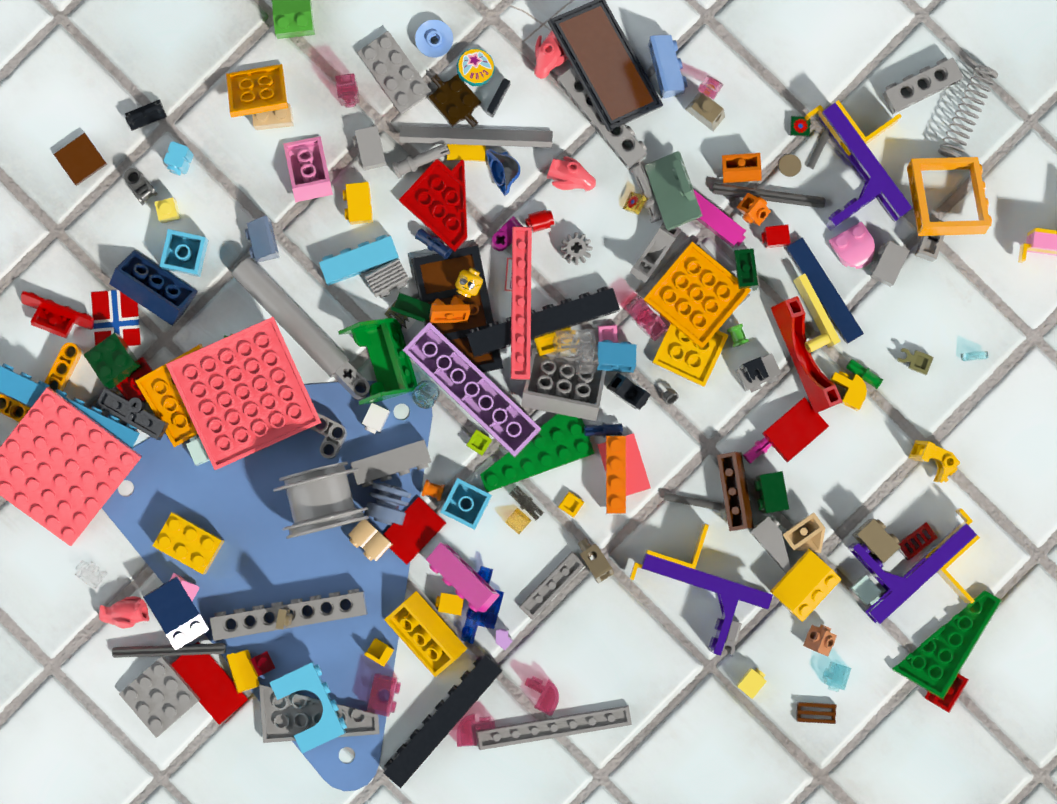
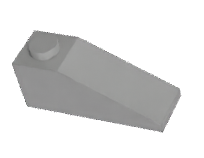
M767 516L749 532L779 567L787 573L791 567L782 532L778 528L781 525L774 517L770 519Z

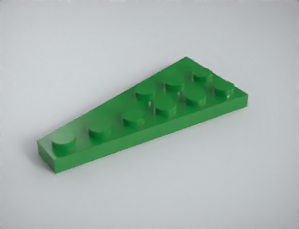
M556 414L540 427L541 431L515 458L508 452L480 474L486 492L494 491L595 454L589 436L584 435L585 425L582 418Z
M984 590L974 599L972 604L969 603L961 612L952 617L948 623L939 628L920 644L915 651L893 667L892 670L943 700L1002 600Z

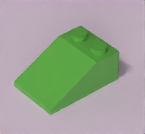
M272 0L274 29L277 39L315 35L311 0Z

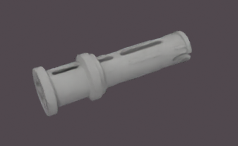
M443 143L414 157L409 155L405 160L398 163L393 162L392 166L396 176L402 178V175L411 171L416 172L418 167L447 154L449 155L450 151L447 144Z
M643 165L632 168L631 171L645 201L644 208H647L651 217L650 222L654 223L662 220L661 212Z

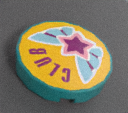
M478 48L464 51L456 65L460 79L471 86L486 84L493 76L495 70L491 55Z

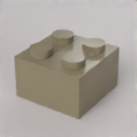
M868 519L852 536L870 550L869 554L874 559L877 558L881 563H885L901 548L898 545L900 541L894 534H889L884 530L886 526L879 519Z

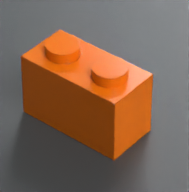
M760 153L722 155L723 183L762 181Z

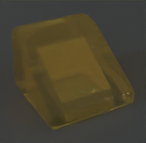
M517 508L505 523L517 534H520L532 520Z

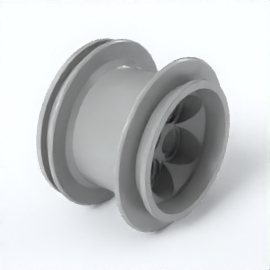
M341 462L279 478V481H284L285 485L274 488L273 491L286 490L294 521L293 525L282 529L283 531L289 530L290 535L286 536V539L369 519L368 516L363 514V511L368 510V507L355 508L347 474L357 472L358 468L345 470L348 462Z

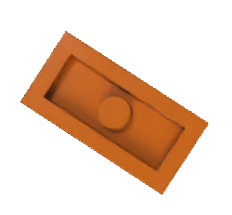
M457 295L452 298L450 305H445L444 302L437 298L432 303L429 321L430 323L468 322L470 305L465 304Z

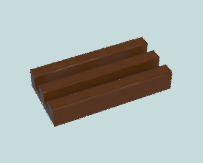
M797 702L796 721L836 724L837 705ZM801 706L832 708L831 712L801 710ZM801 714L831 716V719L801 718Z

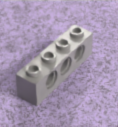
M945 57L936 62L937 66L932 68L927 66L919 71L920 74L916 76L911 74L903 78L902 83L897 85L895 82L887 86L886 91L882 95L891 113L895 114L960 82L964 77L954 58L948 60ZM935 72H940L943 75V80L936 79ZM919 80L924 81L926 88H920L917 82ZM901 89H907L909 97L902 96Z

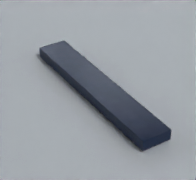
M803 237L787 246L788 253L801 273L806 274L820 303L845 342L848 344L863 335L862 329Z

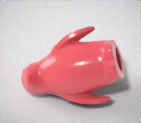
M553 31L548 34L542 44L541 35L536 42L534 74L540 79L546 78L552 69L562 65L568 59Z
M565 156L564 160L553 159L547 174V179L554 180L552 182L553 186L561 190L584 189L585 191H590L595 187V178L577 160Z
M131 596L114 603L110 607L100 605L99 619L104 623L124 629L133 627L138 622L149 621V614L144 600L140 597Z

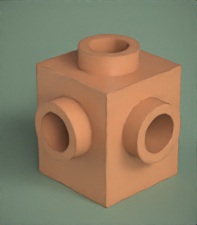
M820 624V627L812 625L803 646L828 657L837 635L830 632L831 628Z

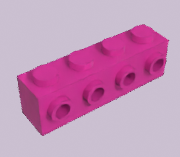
M440 542L426 560L430 563V569L437 574L440 573L443 576L442 580L448 586L452 585L456 589L455 593L460 598H465L469 602L468 606L473 611L485 613L500 596L448 544Z

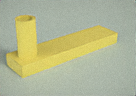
M806 274L794 279L793 282L821 335L805 342L806 350L811 353L825 345L830 348L841 342Z

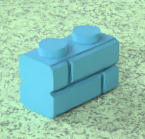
M174 141L170 142L168 147L169 153H166L163 160L167 165L166 169L179 176L181 173L187 174L190 167L189 163L192 162L194 154L187 146Z

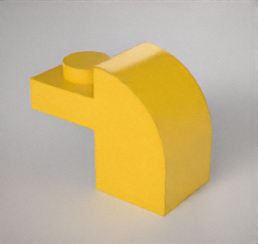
M844 372L833 373L830 381L846 388L842 397V404L856 411L860 410L867 394L864 380L857 374L853 375L850 380V376Z

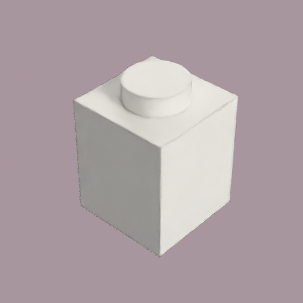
M371 403L362 422L366 426L365 430L373 434L376 431L381 433L390 411Z

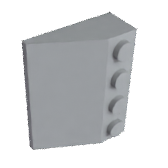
M533 348L530 358V380L525 382L521 406L596 421L606 371L595 370L596 360L558 352L539 356L537 348Z

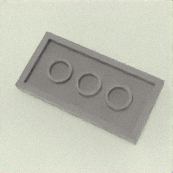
M389 31L357 52L401 115L432 94V91Z

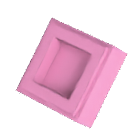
M617 325L598 326L599 342L610 340L613 343H618Z

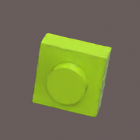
M476 429L466 446L483 456L492 439Z

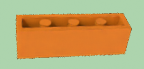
M606 436V514H626V436Z

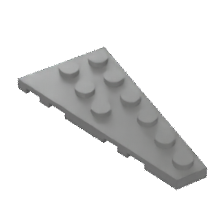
M259 685L263 743L296 741L294 735L316 725L320 721L323 713L320 699L292 693L277 700L272 687ZM337 704L339 708L337 711L339 718L343 717L347 728H345L346 733L338 737L380 734L378 714Z

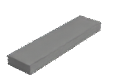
M571 552L526 598L519 608L533 620L586 564Z

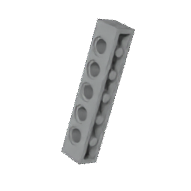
M573 67L557 78L558 84L628 170L646 157V146L641 140L638 142L635 139V133L630 126L622 125L618 127L621 131L619 135H613L610 131H607L604 123L599 119L594 105L590 106L587 104L586 100L589 96L585 89L582 91L575 89V84L581 82ZM628 141L633 147L630 150H625L622 144Z

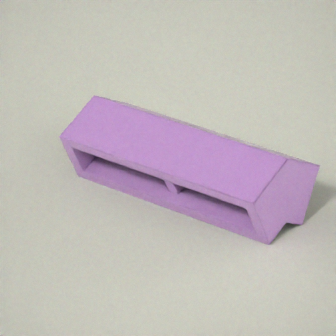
M496 629V644L506 650L513 641L508 635L509 629Z

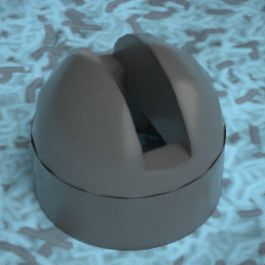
M666 388L667 391L662 392V398L667 405H670L677 401L679 395L673 388Z

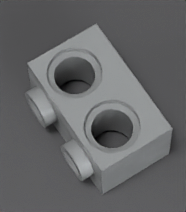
M933 217L929 218L930 222H944ZM945 235L921 236L915 256L931 262L935 261Z

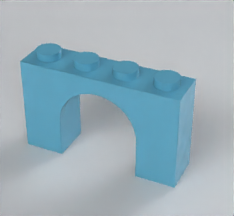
M314 662L269 682L277 700L299 690H308L315 693L322 702L323 713L320 721L316 725L294 735L302 753L345 734V728H347L344 718H339L337 711L339 708L335 699L331 700L328 694L331 690L327 682L323 683L320 677L323 673L319 665H315Z

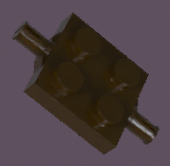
M437 74L434 75L431 80L438 88L428 97V100L452 128L464 120H467L472 128H474L479 122L472 116V113L482 102L466 83L460 79L458 74L445 82Z

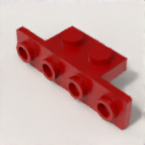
M22 291L21 303L37 309L31 320L32 326L63 338L68 337L74 324L92 330L94 327V318L87 313L77 312L69 306L59 305L53 300L41 298L33 292Z

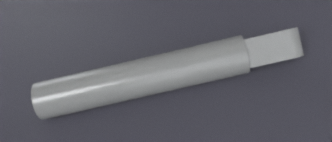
M251 257L242 261L231 275L274 317L279 325L331 378L334 377L353 398L357 400L364 399L370 389L369 383L349 363L348 357ZM348 373L350 374V378H349V377H346V378L343 377L344 374H348ZM359 385L363 386L365 392L358 393L355 390V387Z

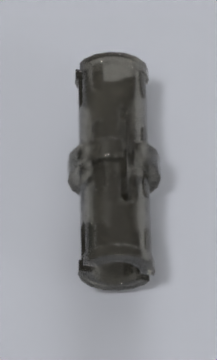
M518 485L509 493L521 505L520 508L522 510L525 509L535 521L544 514V511Z

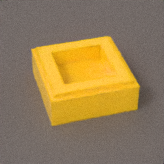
M568 492L558 508L574 518L584 504V501Z

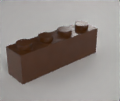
M742 452L719 454L717 459L729 531L754 528Z

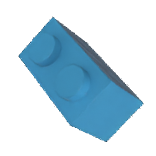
M610 340L598 342L595 370L633 373L636 367L637 345L630 342L613 343Z

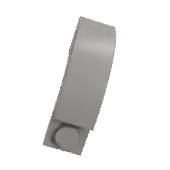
M663 222L630 273L646 283L676 240L681 229L676 227L667 230Z

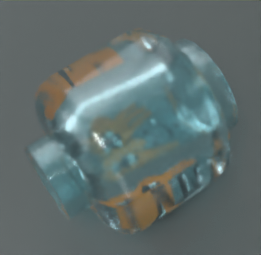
M421 381L412 393V400L418 407L424 409L431 408L439 398L440 390L432 381Z

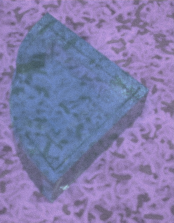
M988 351L961 354V360L963 361L984 360L988 358Z

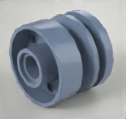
M373 483L372 488L380 491L379 494L370 492V496L376 498L377 502H367L366 507H368V510H365L364 515L374 517V521L392 525V523L403 525L406 513L398 508L399 505H409V503L401 501L402 496L410 498L411 493L390 484Z

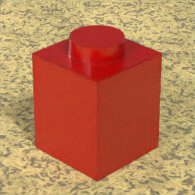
M788 224L765 227L764 232H761L762 244L765 243L766 248L789 246Z

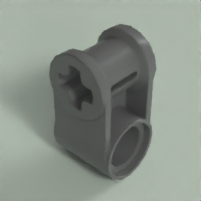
M130 168L125 172V182L142 206L150 197L158 195L140 171ZM133 173L138 174L136 182H130L129 180L130 175Z

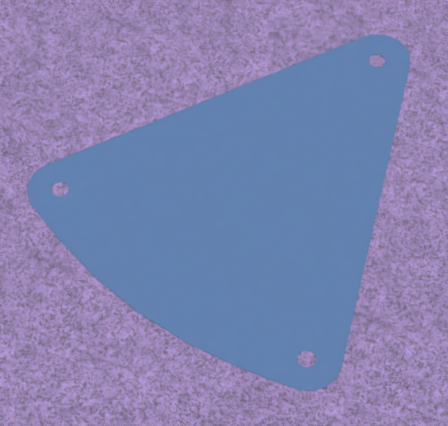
M367 381V382L369 383V386H370L371 384H373V383H375V382H377V381ZM339 382L305 385L317 413L341 424L347 430V437L338 455L333 459H327L320 453V446L325 436L310 428L217 470H214L211 461L199 466L194 464L186 445L190 440L174 447L166 433H164L161 441L151 437L132 448L142 456L124 479L133 483L134 492L130 496L125 497L119 493L117 488L102 507L104 512L163 584L170 580L173 573H176L186 581L199 586V590L192 602L209 629L204 633L212 644L225 643L226 653L221 655L226 661V656L231 653L235 654L249 650L252 659L267 651L275 669L259 676L258 681L259 684L271 687L269 682L314 662L315 665H319L323 675H320L323 683L327 682L331 690L328 693L331 700L335 699L336 703L378 714L380 734L336 737L302 753L324 781L331 787L342 791H356L368 785L376 775L380 763L399 636L384 619L404 602L410 562L406 565L390 548L378 561L374 559L370 561L363 554L365 550L362 547L356 548L349 541L351 537L348 534L360 521L286 539V536L290 535L289 530L283 531L282 529L294 524L286 490L274 492L273 489L285 485L284 481H279L281 477L341 462H348L345 470L352 469L350 464L352 462L421 440H425L428 449L433 416L432 406L425 407L418 403L417 400H420V397L426 399V402L430 401L427 393L418 385L412 392L374 402V404L390 411L381 433L376 431L375 434L365 430L366 426L362 424L371 403L359 405L358 401L360 400L353 398ZM359 385L355 387V390L358 393L365 392L363 386ZM398 404H405L410 409V414L405 420H399L394 416L393 411ZM320 419L321 423L316 425L317 429L321 430L326 426L324 419ZM341 428L334 429L333 436L340 438L343 435V430ZM327 445L324 448L325 454L332 455L334 447ZM417 467L409 469L410 473L399 476V473L391 475L392 479L381 482L378 479L374 480L373 483L390 484L411 493L410 498L403 496L401 498V501L409 503L408 506L399 505L398 509L405 512L421 495L424 469L417 470ZM354 473L347 474L355 508H364L367 502H377L376 498L370 496V492L379 494L380 490L372 488V485L363 488L362 485H357ZM171 512L182 516L224 540L206 574L197 572L152 546ZM368 516L369 519L367 520L381 534H384L391 527V525L374 521V517ZM358 588L359 592L364 591L367 615L213 641L210 618L215 617L214 613L226 611V615L234 614L233 610L245 608V612L252 611L253 606L264 605V608L272 607L271 603L282 601L283 605L291 604L290 600L302 598V602L310 601L309 597L321 595V599L328 598L329 593L340 592V595L348 594L347 590ZM343 599L341 607L344 610H348L351 607V602L348 599ZM329 602L323 603V612H331L332 605ZM306 605L303 608V614L305 616L312 615V607ZM267 612L265 620L268 623H272L275 616L272 612ZM249 615L246 618V623L249 626H253L256 620L254 616ZM230 618L227 621L228 628L234 629L236 627L234 619ZM375 638L395 649L384 667L364 655ZM260 688L250 689L260 701ZM308 690L294 692L319 699L315 693ZM292 741V742L296 745V747L300 750V748H299V746H298V744H297V741ZM350 747L354 750L355 758L351 763L346 764L340 761L339 752L342 748Z

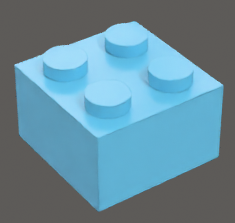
M168 229L160 267L165 270L200 277L209 240L206 237Z
M457 478L440 513L475 530L492 495Z

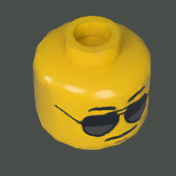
M473 268L462 270L455 283V287L458 289L457 292L469 298L476 296L483 283L482 277L479 276L480 272Z

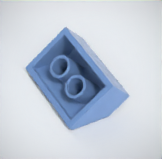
M671 35L650 36L648 46L662 99L684 94L685 88L688 85L686 77H682L680 71L683 69L681 58H677L676 51H678L676 40H672Z

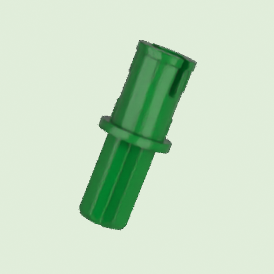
M854 359L850 360L846 366L849 371L859 375L875 389L883 381L882 378L871 372L869 367L865 368Z

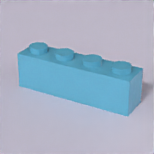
M382 235L370 244L369 241L360 243L358 245L359 248L353 250L347 248L340 251V255L333 257V254L323 257V261L319 262L327 285L335 284L386 265L397 258L399 259L392 237Z

